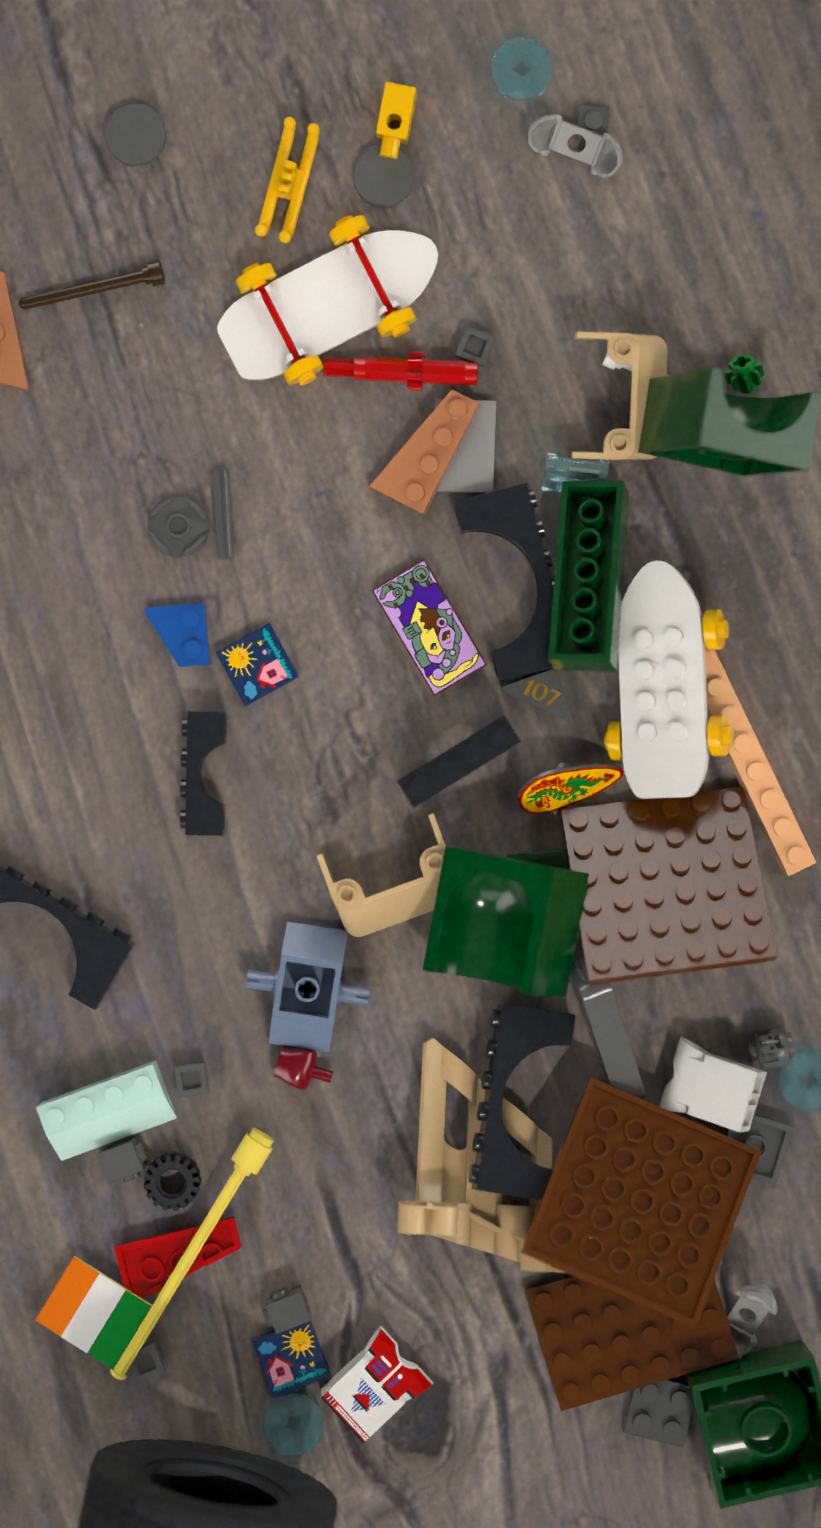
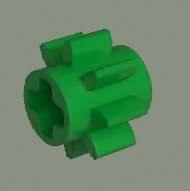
M747 354L734 357L728 363L729 370L724 372L727 385L732 384L733 391L737 390L740 393H749L757 389L762 384L760 377L765 376L762 363H757L756 357Z

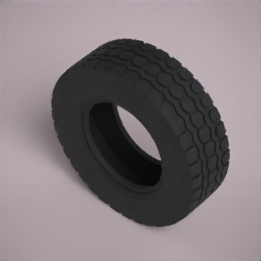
M140 1439V1441L130 1440L125 1441V1443H114L103 1447V1449H100L95 1454L90 1465L78 1528H335L338 1502L333 1492L320 1481H316L314 1477L307 1473L304 1474L303 1471L294 1467H289L287 1464L270 1460V1458L200 1442Z

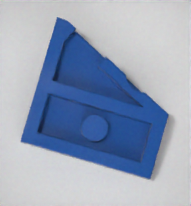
M205 603L145 608V613L179 667L210 665Z

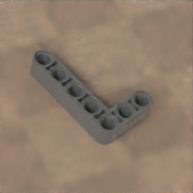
M582 945L576 946L570 978L580 997L608 1085L642 1099L646 1097V1093L611 984L608 982L588 985Z

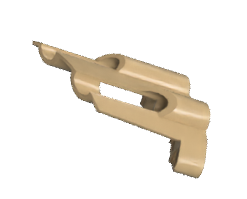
M431 1037L423 1043L416 1201H398L397 1233L428 1234L520 1262V1270L565 1273L520 1253L540 1203L539 1199L529 1198V1206H517L511 1204L506 1194L471 1189L472 1183L468 1182L470 1165L475 1164L477 1152L473 1151V1139L475 1133L480 1132L481 1120H477V1110L479 1102H484L485 1089L481 1088L482 1081L463 1061ZM446 1083H449L469 1100L467 1146L463 1150L452 1148L444 1140ZM502 1098V1117L507 1134L531 1153L532 1162L542 1167L553 1169V1139L538 1128L517 1107Z

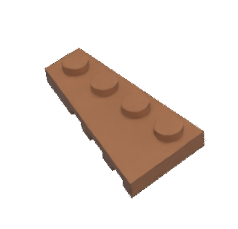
M451 390L369 487L425 515L481 404Z

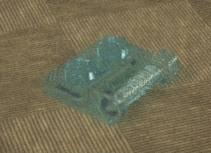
M547 453L541 490L561 492L562 481H607L609 460L600 459L598 462L557 457V454Z

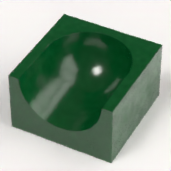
M716 368L650 379L638 453L744 477L810 470L821 405V394L808 392L774 398L724 394L722 384L723 370Z
M445 847L422 970L500 983L521 989L520 993L527 995L566 997L589 873L481 851Z
M803 1340L749 1352L747 1355H743L740 1360H732L685 1374L704 1442L710 1474L708 1475L710 1486L720 1509L821 1486V1382L815 1357Z

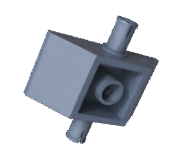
M287 921L279 971H276V974L248 969L247 978L259 981L247 979L245 989L273 992L272 995H275L269 1044L330 1053L337 1005H340V1002L368 1007L369 998L356 995L369 996L371 987L347 985L341 981L348 935L346 930ZM306 981H311L312 986L316 987L317 991H312L310 996L304 995V990L300 989L299 985H304Z

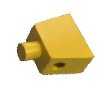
M385 82L376 130L377 138L382 139L379 156L397 159L400 143L408 144L417 101V89L415 87ZM399 121V128L395 130L390 129V122Z

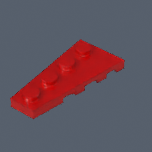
M235 1216L218 1221L185 1277L242 1247ZM201 1224L115 1245L114 1250L123 1287L142 1299L161 1291Z

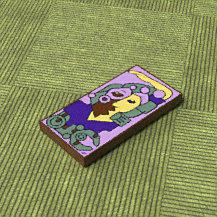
M425 559L371 590L433 696L487 665Z

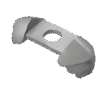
M556 114L542 116L529 127V146L535 152H540L543 156H548L551 150L590 164L591 174L601 177L612 176L622 165L623 155L618 141L607 133L600 135L562 120L563 116ZM574 134L583 136L586 141V146L581 151H574L569 147L568 140Z
M748 1285L735 1293L740 1297L726 1317L739 1359L735 1360H740L743 1355L749 1353L752 1347L756 1346L757 1338L754 1333L767 1313L776 1315L777 1302L773 1292L767 1285ZM743 1308L750 1309L756 1314V1318L747 1319L740 1314L739 1310Z

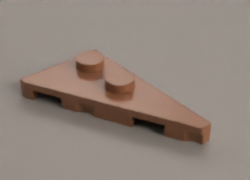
M0 271V384L29 391L30 386L24 367L23 353L20 348V339L10 300L9 286L5 273Z

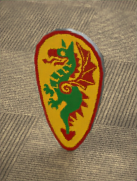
M559 763L557 769L545 771L525 782L518 792L517 800L520 808L526 813L536 815L550 813L605 790L618 781L624 772L620 766L612 764H587L569 767L566 763Z

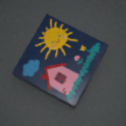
M270 623L215 652L245 707L299 678Z
M312 1321L276 1334L275 1330L252 1338L253 1346L273 1398L331 1377L330 1369Z

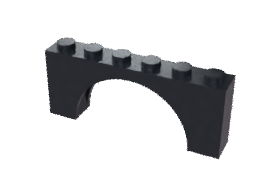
M527 483L454 501L461 534L472 532L488 533L507 540L526 557L536 579L537 603L529 625L516 640L505 647L491 652L498 682L553 669L548 660L554 579L551 580L548 568L553 567L549 549L543 550L540 538L545 537V532L541 519H535L533 508L538 507L534 490H528Z
M0 866V904L6 902L32 904L48 911L61 922L72 939L77 963L74 983L68 995L94 1010L99 1008L135 946V943L130 941L132 936L117 927L114 931L103 925L105 920L92 912H89L87 915L76 910L78 904L62 896L60 900L50 895L52 890L38 881H35L34 885L23 879L25 874L12 866H8L7 869Z
M506 1003L498 1004L497 1009H493L490 1020V1027L494 1028L493 1040H488L486 1048V1058L490 1059L489 1069L484 1071L481 1088L485 1089L484 1102H479L477 1110V1120H481L480 1132L475 1133L473 1139V1151L477 1152L475 1164L470 1165L468 1182L472 1183L471 1189L541 1200L553 1169L542 1167L530 1161L514 1146L503 1123L502 1097L510 1074L525 1057L544 1047L572 1045L575 1014Z

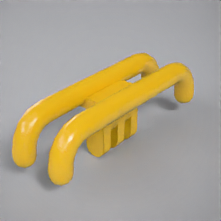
M286 117L284 119L283 133L259 223L255 227L257 236H266L271 226L278 197L290 200L284 225L279 233V240L282 243H289L293 237L320 134L318 124H309L298 169L295 162L288 160L296 129V121L293 117Z

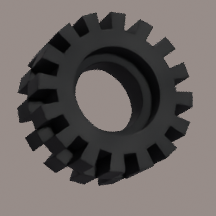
M172 1152V1154L164 1153L159 1158L157 1157L149 1166L144 1177V1190H147L146 1195L148 1199L151 1198L156 1207L160 1205L163 1207L162 1210L172 1209L177 1211L181 1207H187L195 1199L201 1184L200 1170L195 1166L196 1162L193 1159L187 1158L188 1155L184 1153L180 1155L178 1152ZM168 1170L179 1171L184 1177V1187L175 1193L166 1191L161 1185V1176L164 1172Z

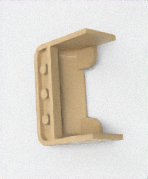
M576 332L574 339L608 340V355L610 359L619 365H632L630 428L611 430L604 439L603 452L570 451V457L611 460H649L655 458L656 456L638 453L650 379L666 376L667 345L665 341L656 335Z
M433 812L427 815L438 845L427 848L420 856L419 864L424 877L365 898L361 886L355 880L342 879L334 882L324 852L317 855L334 905L345 930L350 935L362 937L434 910L446 845Z

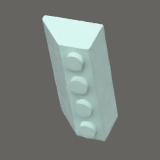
M156 1060L41 1102L36 1107L46 1137L61 1161L177 1118Z

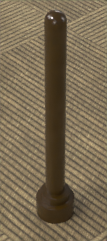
M160 260L147 262V266H143L140 271L23 297L19 301V306L27 310L144 282L146 285L152 284L153 287L165 284L164 272Z

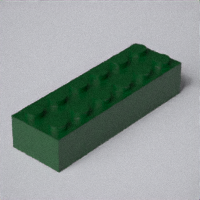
M562 481L548 660L555 670L617 671L629 508V492L624 481Z

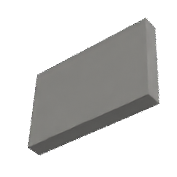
M435 399V408L443 399ZM474 400L481 405L437 492L484 494L493 491L496 401Z

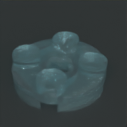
M523 36L511 38L503 43V46L494 54L491 63L492 81L499 94L515 101H528L543 94L551 80L553 70L549 52L539 45L538 41ZM518 62H524L525 67H530V72H526L525 76H519L518 73L513 71V68L518 66Z
M815 1049L796 1051L795 1057H790V1063L787 1066L780 1067L778 1071L777 1082L780 1092H782L783 1097L793 1107L799 1110L817 1111L821 1109V1051ZM808 1072H813V1077L817 1079L816 1084H812L811 1088H805V1083L801 1082V1077L807 1076Z
M291 1391L275 1397L265 1411L263 1420L265 1438L280 1455L295 1456L305 1454L312 1450L322 1438L324 1414L319 1403L312 1397L309 1398L307 1395L301 1394V1392ZM293 1416L295 1420L301 1419L302 1423L298 1426L299 1430L293 1431L292 1428L288 1429L286 1427V1424L289 1422L288 1417Z

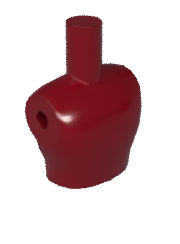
M283 1046L277 1061L274 1077L281 1079L292 1087L306 1090L312 1078L330 1083L334 1071L316 1066L317 1052L314 1050Z

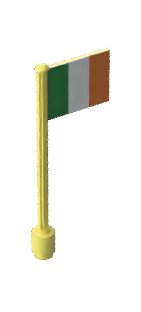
M253 1128L250 1133H246L231 1158L235 1162L233 1166L234 1172L153 1305L74 1256L35 1321L109 1367L111 1375L115 1379L125 1380L127 1378L126 1372L246 1176L249 1177L251 1173L256 1175L259 1173L273 1150L271 1145L274 1140L256 1128Z

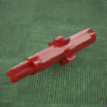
M409 352V359L355 357V359L325 358L323 363L324 376L354 378V380L407 383L408 390L423 391V384L477 385L478 363L425 360L424 352Z

